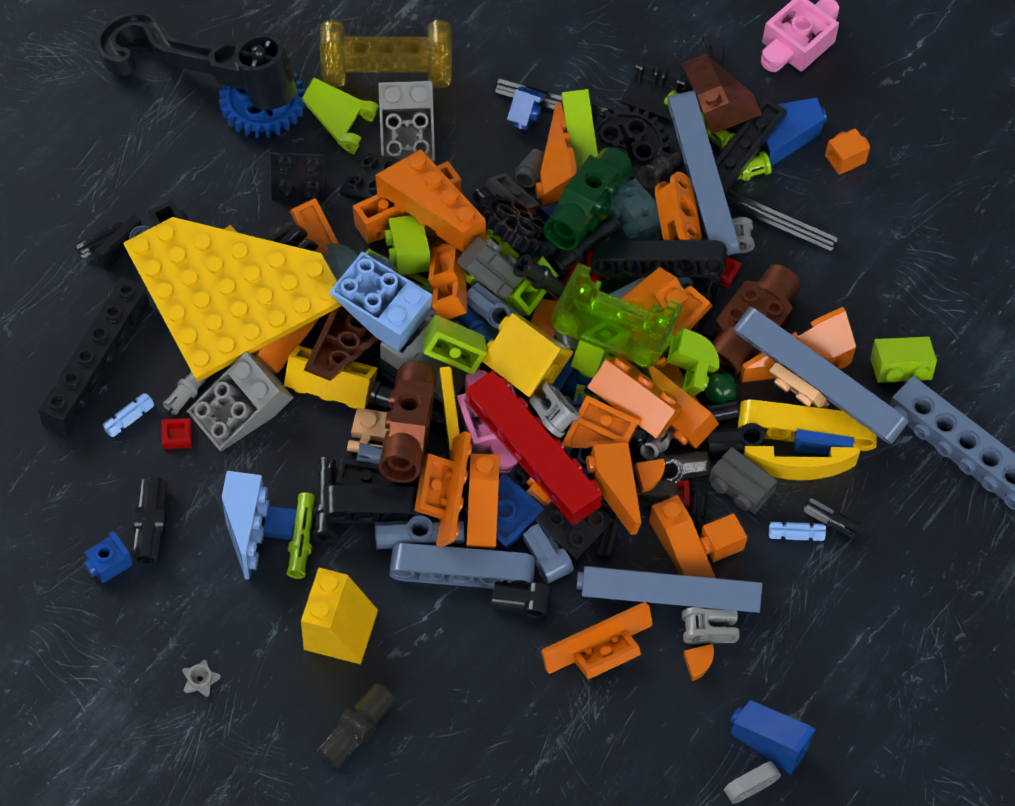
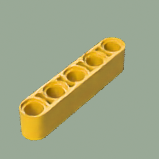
M745 400L740 403L738 428H742V426L748 423H756L764 429L765 439L794 442L796 431L800 429L854 437L853 447H860V451L873 450L877 446V435L840 410L760 400Z

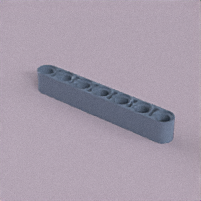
M692 90L667 96L670 114L688 178L693 186L696 206L706 240L723 242L728 248L727 256L739 253L736 232L695 91Z
M753 307L747 309L733 328V331L745 341L819 390L828 401L888 444L892 445L909 421L902 414Z

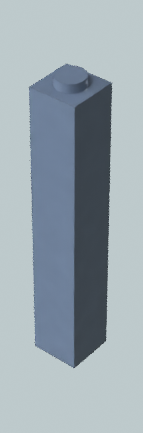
M584 566V572H578L576 589L582 590V596L760 613L762 583Z

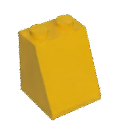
M512 313L510 317L506 316L498 327L500 332L495 340H490L486 345L487 354L482 362L500 376H503L528 397L537 396L544 399L546 394L542 390V386L545 382L553 385L572 356L573 351L520 315Z
M318 568L301 619L304 650L361 665L378 609L348 575Z

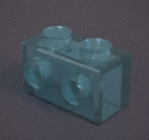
M636 178L624 184L617 194L611 197L610 200L613 203L608 213L619 220L628 238L650 240L661 230L657 203Z

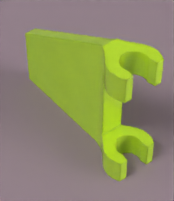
M313 78L302 97V101L338 144L347 152L355 154L361 137L348 132L358 114L365 120L373 122L379 105L372 101L357 99L316 78Z

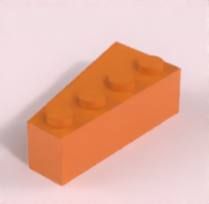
M421 149L375 175L377 196L383 200H390L395 204V208L403 213L405 211L416 218V222L424 227L426 225L436 231V235L460 251L468 250V246L476 237H480L483 241L486 240L485 218Z

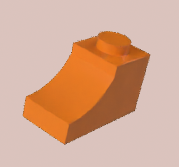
M659 267L617 302L629 322L636 325L643 319L655 314L665 313L668 315L685 301L688 296L678 279Z

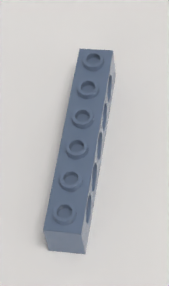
M913 376L892 397L890 406L909 421L907 426L914 431L917 437L928 441L936 448L939 454L950 458L964 473L972 475L981 482V485L987 491L994 492L1004 500V503L1009 508L1015 510V484L1009 483L1006 480L1011 479L1015 482V453ZM916 410H921L926 414H920ZM938 427H943L948 431H942ZM961 444H965L969 446L971 449L964 448L961 446ZM984 462H989L993 466H988Z

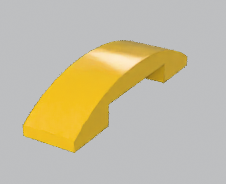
M745 446L743 455L772 477L788 480H814L831 477L856 466L860 447H831L828 457H774V446Z

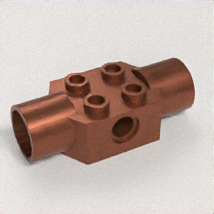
M773 264L768 267L758 282L745 280L718 316L713 333L715 340L712 343L719 357V369L716 371H727L735 378L741 371L742 364L762 353L733 331V328L749 307L758 310L784 330L788 327L793 310L790 303L801 289L799 278L790 269L779 264Z
M407 362L399 367L394 390H391L389 407H392L393 410L387 411L385 429H390V431H386L379 471L388 480L398 483L411 482L418 477L423 456L426 453L437 375L432 367L422 362Z

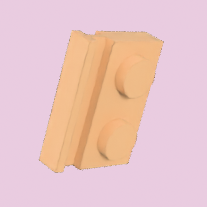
M776 362L770 369V372L776 378L774 383L785 392L790 390L795 393V397L808 407L812 405L816 408L827 409L830 405L819 390Z

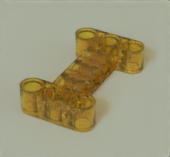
M327 20L320 27L322 82L335 88L341 87L345 84L346 72H428V81H432V87H447L451 83L452 27L446 21L437 20L428 25V37H345V27L341 22Z

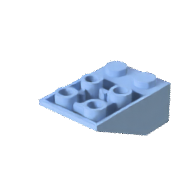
M364 252L360 253L329 291V294L376 338L397 351L401 350L431 312V293Z
M227 471L222 492L225 522L244 577L250 580L251 570H256L258 565L259 553L256 552L257 543H262L264 526H261L262 517L267 516L269 500H266L268 488L263 487L262 475Z

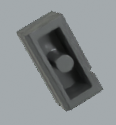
M476 237L468 246V250H465L459 257L457 263L502 300H506L513 292L514 287H517L523 277L518 278L513 273L517 260L510 254H507L504 258L499 253L502 248L490 238L485 242L480 237Z
M733 447L714 465L709 477L714 490L720 494L726 493L734 499V503L738 508L743 511L749 510L753 514H756L774 494L778 480Z

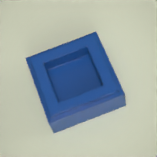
M268 506L263 537L292 540L297 510Z

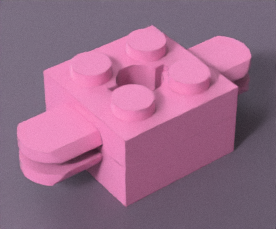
M809 0L790 1L765 24L762 43L767 47L762 52V66L768 71L777 72L789 62L802 72L835 43L839 22L836 21L839 12L838 3L835 0H819L816 4Z
M476 370L474 375L469 373L466 376L465 389L488 373L484 370ZM509 382L512 392L516 396L513 385ZM466 393L457 395V416L463 432L471 433V453L500 455L499 474H510L519 464L517 460L466 403Z

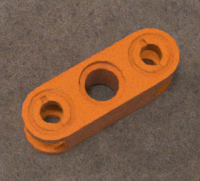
M676 172L671 175L670 183L662 181L655 186V197L663 240H702L692 183L684 173Z

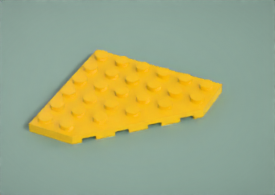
M175 217L123 243L197 382L235 363L245 352L252 354L342 306L329 294L337 280L322 254Z

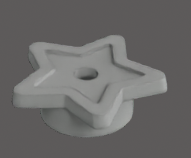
M206 660L191 668H183L182 672L188 680L184 687V692L199 691L205 697H208L210 695V685L220 680L221 676L211 672ZM198 677L203 678L202 681H198L197 679Z

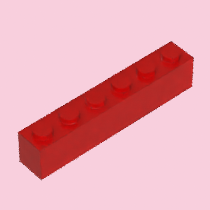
M492 370L465 389L466 403L573 526L601 507L602 490L595 480H589L584 475L581 464L575 458L570 459L565 453L566 450L561 441L556 437L553 439L549 435L542 420L539 417L534 418L529 412L530 409L526 401L522 397L517 398L513 394L509 382L503 376L499 378Z

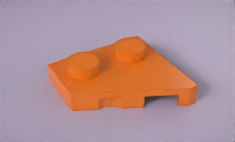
M586 396L578 411L580 418L577 421H573L562 444L566 449L593 448L595 444L625 442L629 444L639 424V420L590 396Z

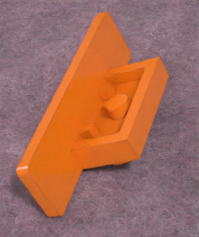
M467 431L453 438L450 460L429 453L423 456L414 511L440 519L436 546L444 547L454 542L459 533L457 522L459 512L464 503L462 497L463 485L468 477L466 465L472 451V443H470L471 433Z
M643 602L542 649L541 653L545 670L551 674L575 662L589 680L640 656V648L631 636L653 625L649 605Z

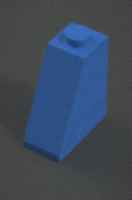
M818 98L777 104L787 110V116L761 148L762 151L767 153L771 166L821 135L823 124L827 121L824 107H820Z
M751 700L745 708L739 706L730 719L733 723L731 735L789 774L793 773L807 753L816 730L805 723Z

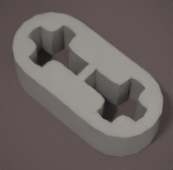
M770 761L729 783L724 788V792L731 803L735 804L770 786L780 778L781 774L774 763Z

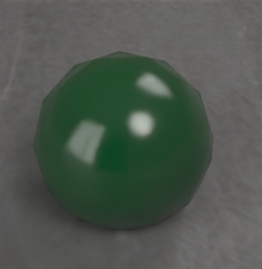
M715 371L709 375L708 385L703 392L711 404L725 403L736 399V387L731 373Z

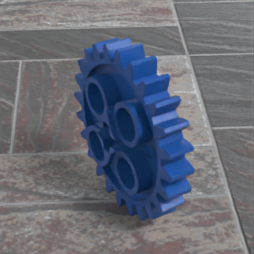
M294 73L298 88L295 97L288 104L280 108L268 110L272 116H269L266 110L254 107L249 101L247 94H243L246 93L245 90L222 85L223 90L219 91L220 109H222V116L227 118L229 126L235 124L237 132L244 128L245 136H248L252 131L255 132L256 138H259L261 132H265L266 137L270 138L271 131H274L279 136L280 128L283 127L289 131L290 123L297 124V116H303V108L306 107V104L302 101V97L305 94L302 81H297V74Z

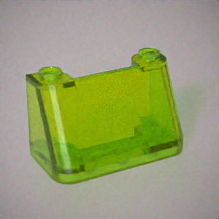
M578 263L553 310L551 323L556 331L635 362L642 367L656 365L676 331L683 305L670 300L663 309H659L660 305L654 303L651 311L645 310L601 292L602 282L596 281L594 283L589 276L591 268Z

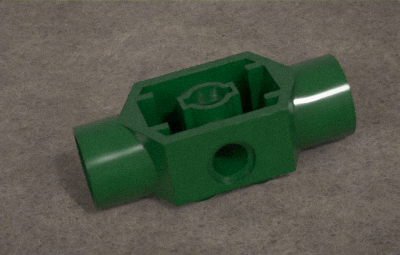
M608 147L603 149L596 158L592 155L587 158L564 188L553 214L544 224V234L551 244L562 250H573L589 230L593 232L600 221V215H606L612 206L613 201L610 200L611 197L617 194L632 174V162L624 152Z

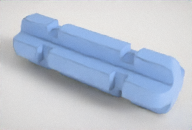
M146 393L141 394L136 398L137 402L134 403L132 401L116 413V418H110L104 422L105 432L111 437L120 433V428H126L142 416L141 412H147L154 406L151 397Z
M770 522L769 537L771 539H781V536L789 540H809V538H812L813 541H823L826 537V526L818 523H813V526H810L809 523L786 522V525H782V522Z

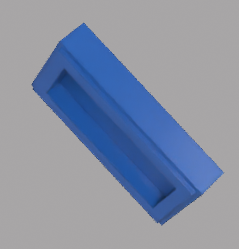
M797 429L792 451L828 457L831 447H853L854 437Z

